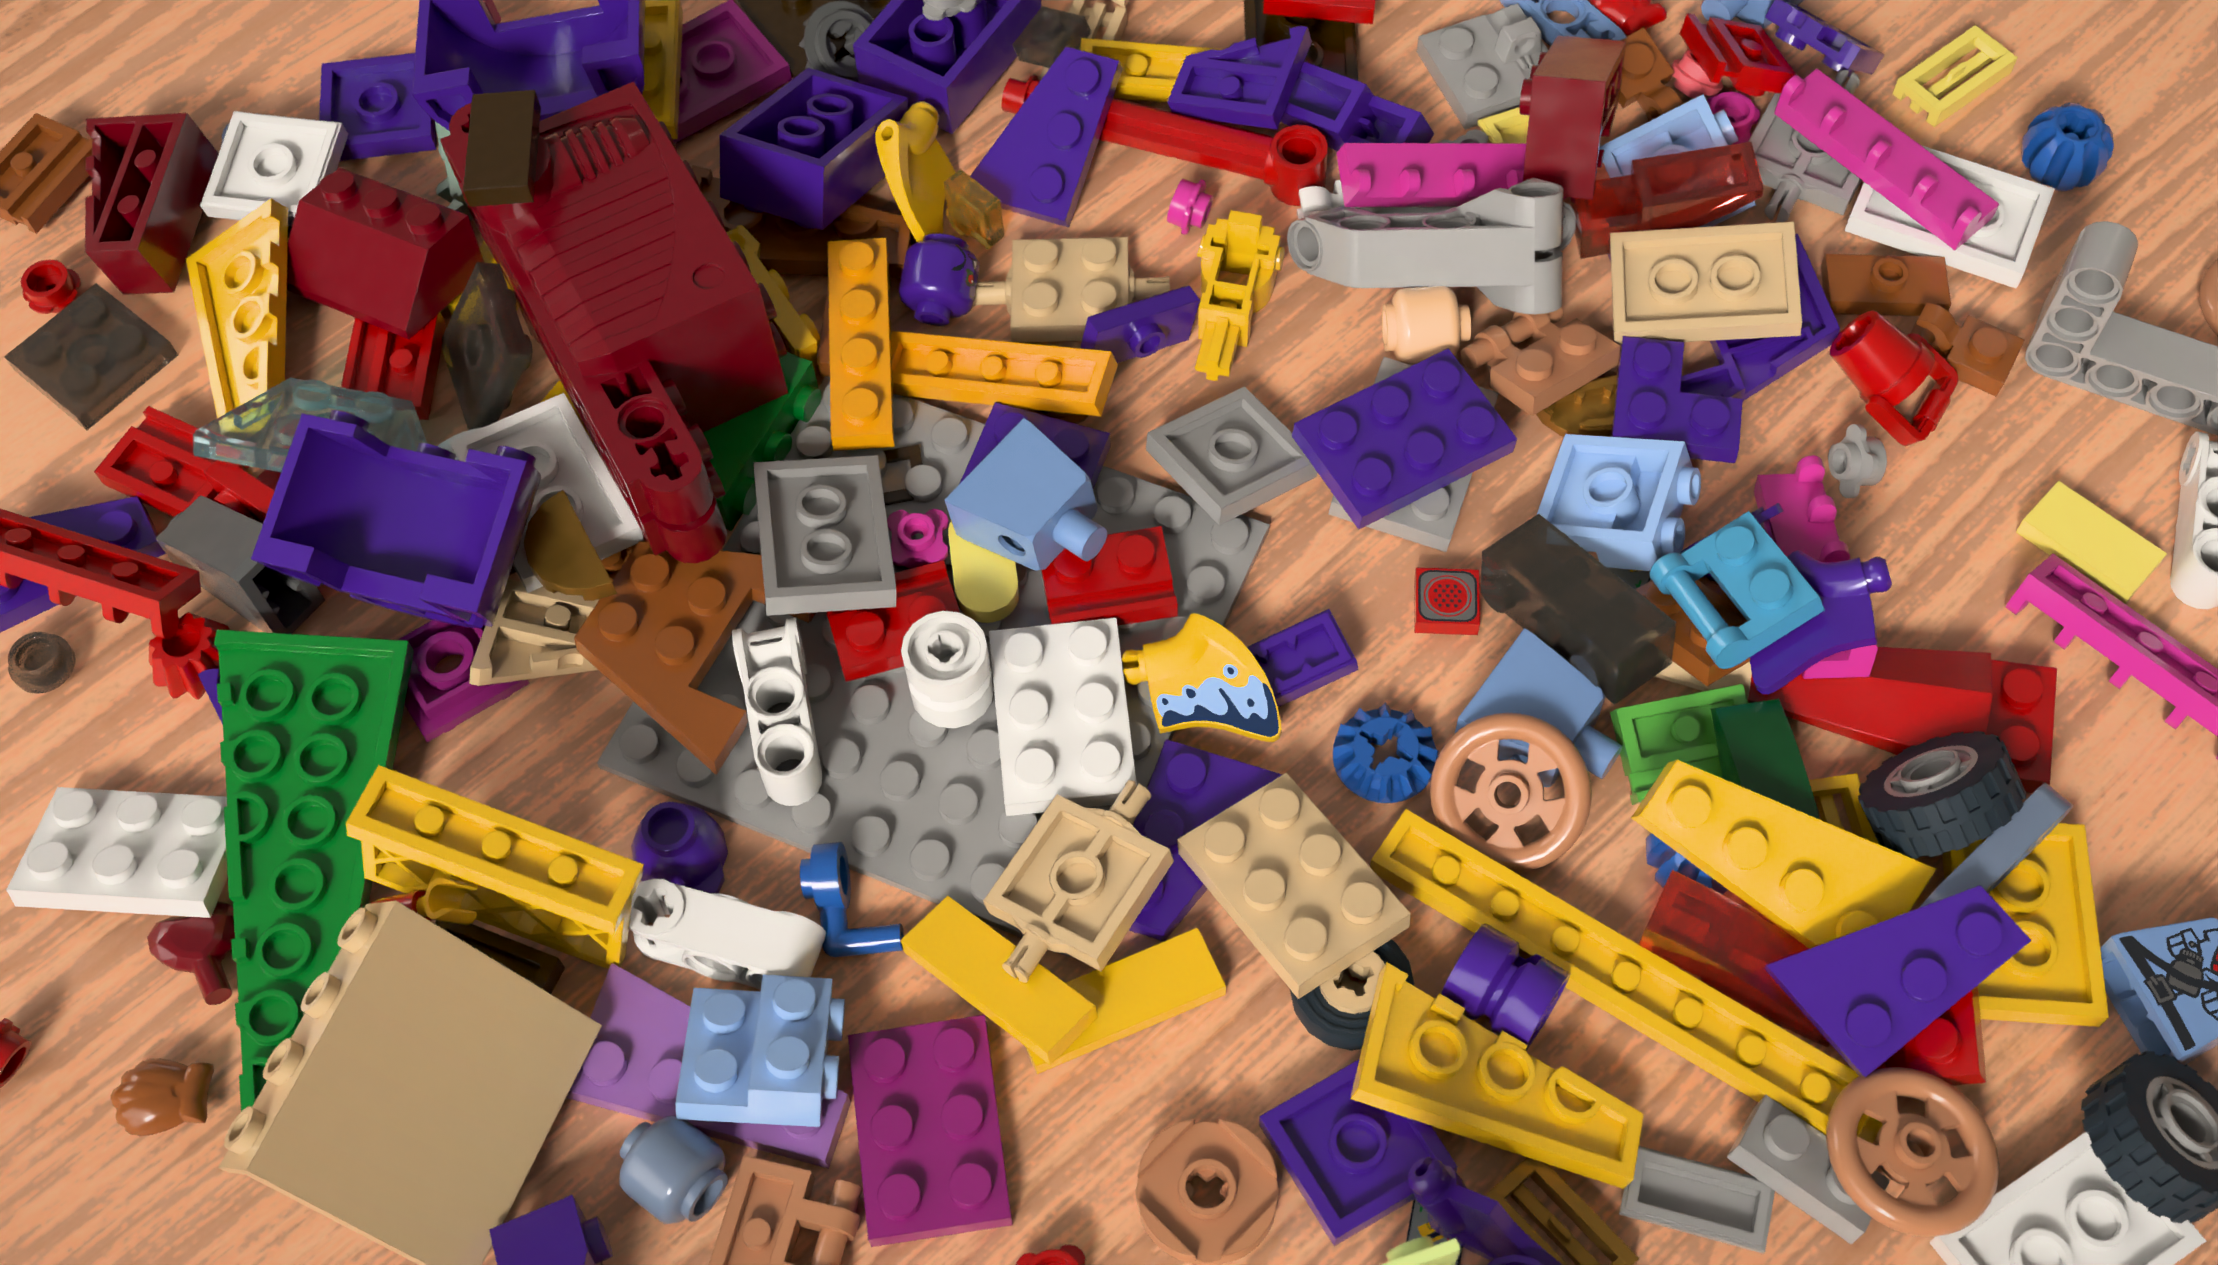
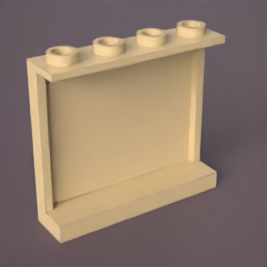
M398 901L366 904L364 908L355 911L344 924L337 941L338 946L342 948L328 973L324 972L319 975L305 993L301 1003V1011L305 1014L291 1039L288 1038L282 1041L270 1055L263 1071V1078L267 1082L254 1105L240 1112L231 1124L224 1140V1146L228 1151L218 1168L228 1173L245 1174L418 1265H482L492 1246L489 1229L503 1224L602 1025Z

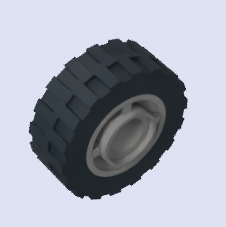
M1974 731L1973 733H1951V735L1945 737L1938 736L1922 744L1913 745L1902 750L1903 752L1882 762L1880 767L1872 770L1866 776L1867 780L1865 783H1861L1859 787L1860 795H1858L1859 802L1879 845L1910 858H1919V856L1929 855L1932 857L1943 855L1944 852L1954 849L1957 851L1979 839L1983 840L1992 835L1993 831L2001 826L2004 827L2012 820V816L2023 807L2022 799L2026 798V791L2004 742L2000 741L1999 737L1994 734L1986 735L1984 732Z
M2145 1051L2140 1055L2135 1054L2086 1090L2088 1096L2082 1100L2081 1106L2085 1119L2082 1120L2084 1130L2090 1137L2092 1143L2090 1146L2095 1156L2099 1157L2106 1167L2105 1171L2114 1182L2117 1181L2126 1191L2125 1194L2134 1202L2141 1203L2148 1208V1212L2158 1217L2165 1216L2170 1218L2171 1222L2183 1223L2186 1220H2189L2190 1223L2196 1222L2218 1209V1090L2209 1081L2203 1080L2196 1070L2187 1064L2183 1065L2177 1062L2174 1057L2167 1054L2160 1056L2156 1055L2154 1051Z

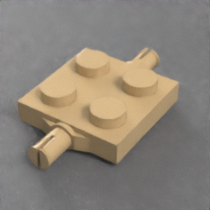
M1128 237L1012 240V266L1006 275V281L977 282L973 306L1006 305L1011 317L1012 342L1082 341L1089 316L1170 291L1169 276L1134 278V271L1128 259Z
M1128 780L1109 810L1085 808L1058 794L1052 800L983 900L989 914L1015 926L1024 935L1010 957L1002 965L1009 975L1015 979L1018 976L1021 982H1028L1030 975L1047 950L1067 953L1099 971L1103 970L1174 862L1169 848L1142 836L1132 825L1146 802L1151 798V793L1139 783L1136 786L1135 781Z

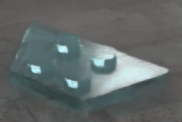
M290 377L197 429L193 434L194 456L281 472L301 414L304 413L329 419L332 410L346 412L368 421L370 424L367 431L390 446L416 451L419 443H427L412 401L389 397L380 392H363L328 385L319 380H301Z

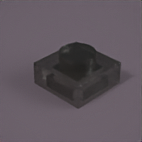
M1042 6L1012 46L1019 61L1050 68L1066 46L1079 50L1081 38H1088L1092 32L1085 16Z

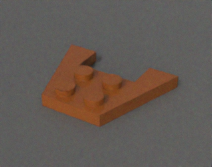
M639 541L612 580L617 594L598 601L574 637L576 648L585 659L717 775L747 727V712L697 689L732 635V630L736 629L753 600L765 605L761 555L720 550L718 554L707 561L683 563L674 559L667 551L655 556L648 542ZM816 612L788 615L809 623Z

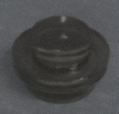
M32 632L19 638L11 647L8 654V671L13 682L23 691L35 694L46 693L58 688L70 677L75 667L76 657L73 648L62 637L46 632Z

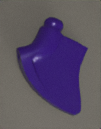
M1800 550L1794 551L1787 556L1819 595L1825 611L1750 657L1753 681L1756 689L1761 694H1771L1814 664L1833 654L1878 644L1876 622L1870 594L1886 592L1892 586L1889 570L1884 558L1873 557L1864 562H1861L1860 557L1838 562H1821Z
M1430 1157L1418 1160L1411 1167L1408 1173V1184L1415 1192L1414 1196L1419 1204L1428 1213L1430 1227L1449 1240L1456 1238L1459 1245L1490 1261L1498 1257L1516 1254L1532 1257L1544 1265H1562L1530 1238L1514 1222L1499 1202L1467 1189L1463 1180L1450 1166H1445L1439 1160H1432Z

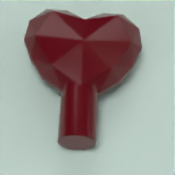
M218 901L211 918L170 917L154 925L147 939L149 951L156 959L176 971L194 973L206 1004H221L231 997L232 990L221 964V961L232 948L231 939H235L234 913L230 904Z

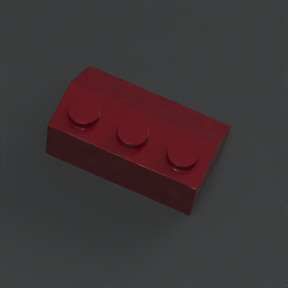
M340 167L333 173L325 176L320 181V184L299 200L287 245L288 291L406 339L412 338L487 270L467 214Z

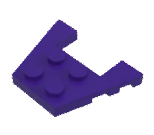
M1795 234L1802 315L1801 336L1710 341L1720 365L1681 376L1680 392L1741 398L1744 401L1832 345L1839 334L1840 327L1798 234ZM1608 240L1607 254L1611 262L1610 240Z

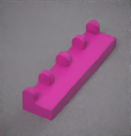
M1819 69L1814 70L1804 79L1795 75L1784 86L1774 112L1776 116L1953 250L1958 249L1993 218L2000 205L1998 202Z
M1344 143L1336 153L1344 206L1458 207L1495 189H1508L1523 182L1526 143Z
M1812 455L1802 458L1797 464L1795 474L1758 475L1754 488L1758 509L1763 507L1766 510L1780 503L1784 511L1768 520L1771 525L1773 541L1786 557L1792 552L1800 550L1821 562L1850 560L1847 544L1839 540L1834 523L1837 509L1834 499L1826 495L1822 482L1825 469L1822 459L1818 456ZM1877 645L1850 649L1826 657L1802 673L1803 679L1869 677L1878 651Z
M2053 553L2028 574L2005 608L2017 615L2030 602L2064 627L2054 640V643L2065 650L2076 637H2079L2117 664L2119 668L2108 681L2115 687L2120 689L2133 676L2173 704L2175 709L2166 718L2165 723L2176 730L2184 719L2189 716L2218 737V669Z

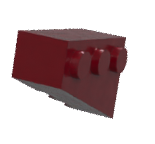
M1557 35L1548 52L1540 53L1538 65L1532 66L1530 79L1525 78L1523 81L1520 96V115H1529L1523 182L1528 179L1537 178L1562 186L1563 197L1593 200L1596 189L1597 168H1601L1604 159V150L1599 149L1600 137H1609L1620 98L1626 41Z
M188 113L86 119V132L92 138V156L86 157V172L92 178V195L85 197V253L123 295L174 293L203 213L200 205L219 153Z

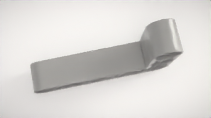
M2103 221L2087 225L2080 232L2041 308L2025 354L2028 366L2036 373L2050 379L2218 436V346L2113 312L2122 296L2137 252L2138 240L2129 228L2119 223Z

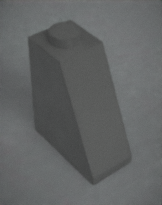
M202 495L185 511L177 514L170 521L167 528L155 538L173 563L198 570L202 588L263 632L292 634L325 601L317 586L251 560L263 525L262 523Z

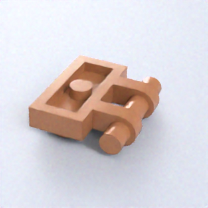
M1561 307L1554 312L1546 314H1522L1515 312L1513 320L1502 327L1491 325L1475 335L1474 343L1461 350V359L1465 366L1471 370H1475L1485 363L1491 366L1489 387L1534 416L1619 364L1621 346L1577 318L1561 328L1557 327L1554 323L1563 318V309ZM1523 341L1530 344V346L1523 350L1515 347Z
M743 1155L709 1265H796L790 1263L801 1227L819 1232L810 1265H840L846 1241L855 1239L861 1219L855 1211L862 1187L849 1181L835 1180L828 1204L809 1200L815 1182L812 1171Z

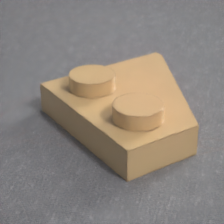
M508 579L492 627L485 626L470 668L469 684L483 686L598 670L577 651L574 637L600 599L584 601L583 596L565 595L561 592L552 593L547 591L545 587H540L527 593L522 582Z

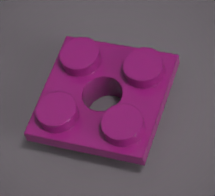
M431 620L398 639L409 641L414 650L405 706L427 742L445 732L451 731L460 723L495 703L510 697L514 692L530 684L528 679L483 686L469 684L470 668L485 625L482 628H471ZM450 655L464 656L461 664L453 671L448 673L435 672L437 664L443 658Z

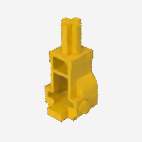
M1230 210L1228 220L1217 218L1216 225L1208 224L1206 234H1203L1197 257L1202 258V296L1199 304L1198 339H1202L1195 370L1206 373V379L1211 381H1218L1219 375L1229 377L1236 347H1248L1252 316L1264 308L1270 301L1278 270L1281 271L1283 266L1285 249L1280 247V236L1274 235V227L1262 226V215ZM1220 270L1249 275L1247 286L1217 281Z

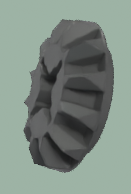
M832 1L818 7L803 23L806 28L804 38L799 46L805 49L808 59L805 68L815 69L859 83L853 44L874 19L858 5L846 1ZM847 32L844 48L851 54L850 56L847 55L838 59L835 63L836 57L834 54L836 47L830 42V39L834 40Z

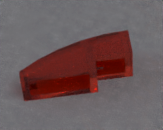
M1752 142L1632 160L1630 175L1596 180L1593 200L1571 197L1570 206L1574 210L1576 217L1575 237L1580 259L1610 254V233L1697 228L1763 197L1764 187Z
M1672 870L1640 939L1639 945L1669 963L1700 976V981L1765 1019L1828 1048L1830 1045L1828 1040L1764 969L1768 964L1803 952L1809 948L1748 908Z

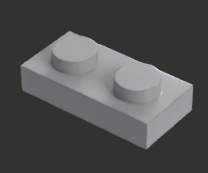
M1765 1095L1753 1108L1726 1158L1848 1243L1853 1244L1865 1233L1872 1217L1865 1213L1849 1197L1838 1181L1829 1159L1826 1136ZM1875 1170L1871 1175L1872 1179L1883 1190H1886L1890 1180Z

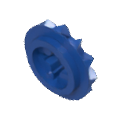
M1385 702L1381 707L1374 710L1363 711L1359 708L1353 718L1345 724H1340L1334 741L1332 756L1338 777L1353 793L1372 802L1396 803L1414 797L1428 785L1438 757V750H1436L1431 727H1424L1416 720L1412 709L1403 713L1390 709ZM1393 736L1397 737L1396 754L1400 759L1389 756L1383 763L1379 762L1375 770L1372 769L1375 748L1371 743L1382 746L1388 739L1391 740Z

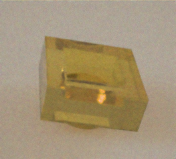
M961 169L944 181L947 202L946 216L951 226L964 237L971 236L989 250L1004 237L1001 200Z

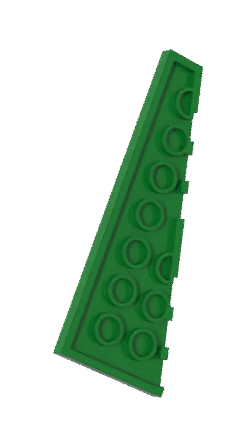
M217 630L214 644L219 651L220 683L217 684L218 703L222 707L224 741L220 742L221 762L225 766L227 807H224L228 891L229 899L233 902L235 939H231L232 959L236 962L239 1000V1002L235 1003L236 1025L240 1028L243 1074H239L241 1112L245 1108L254 1105L267 1082L263 1078V1071L270 1055L282 1041L288 1038L291 1039L305 1013L301 1011V1003L308 988L319 975L324 972L328 973L342 947L338 946L337 941L344 924L355 911L369 904L373 881L364 878L361 841L347 836L346 822L378 765L393 770L414 650L409 641Z

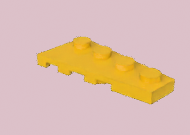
M272 198L186 258L221 439L239 447L244 446L284 419L288 208Z
M1680 760L1667 763L1631 817L1808 949L1910 912L1936 868Z
M1386 962L1378 976L1350 1099L1622 1189L1633 1181L1643 1113L1564 1066L1557 1070L1528 1054L1525 1051L1528 1045L1504 1031L1499 1036L1462 1015L1465 1010L1464 1007L1440 993L1436 998L1428 995L1406 981L1408 974Z

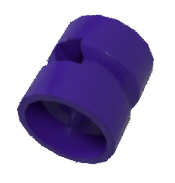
M1484 923L1474 934L1459 957L1441 994L1464 1007L1463 1015L1471 1020L1486 1015L1491 1021V1032L1499 1036L1504 1031L1528 1045L1527 1050L1550 1016L1567 985L1571 973L1539 954H1535L1527 959L1522 958L1519 954V942Z

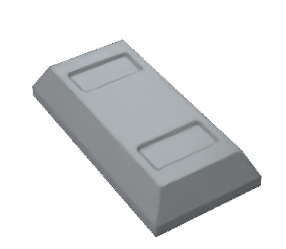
M1639 1146L1634 1179L1624 1188L1619 1214L1764 1254L1775 1191L1754 1176Z

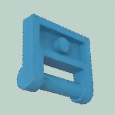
M1749 511L1683 553H1669L1661 557L1654 563L1649 573L1651 580L1663 594H1671L1707 641L1706 652L1721 669L1732 668L1825 611L1819 595ZM1710 573L1747 622L1739 627H1729L1695 581Z

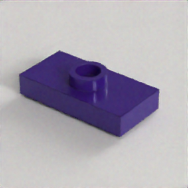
M1184 286L1089 316L1080 349L1111 351L1116 362L1119 363L1135 357L1144 358L1154 354L1159 349L1187 341L1190 337L1200 299L1190 286Z
M1330 609L1247 647L1263 669L1272 688L1277 707L1358 670L1357 660Z

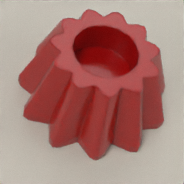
M188 612L179 618L178 630L172 638L165 639L156 636L149 642V663L152 666L154 685L158 687L167 686L168 692L173 699L180 697L186 692L194 699H200L206 690L198 674L208 669L219 668V651L214 644L217 630H230L228 625Z

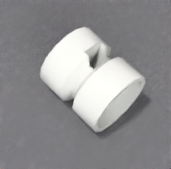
M939 611L927 614L913 623L904 636L901 653L915 710L925 721L937 727L958 728L970 725L984 715L992 703L994 692L984 631L974 619L960 612Z

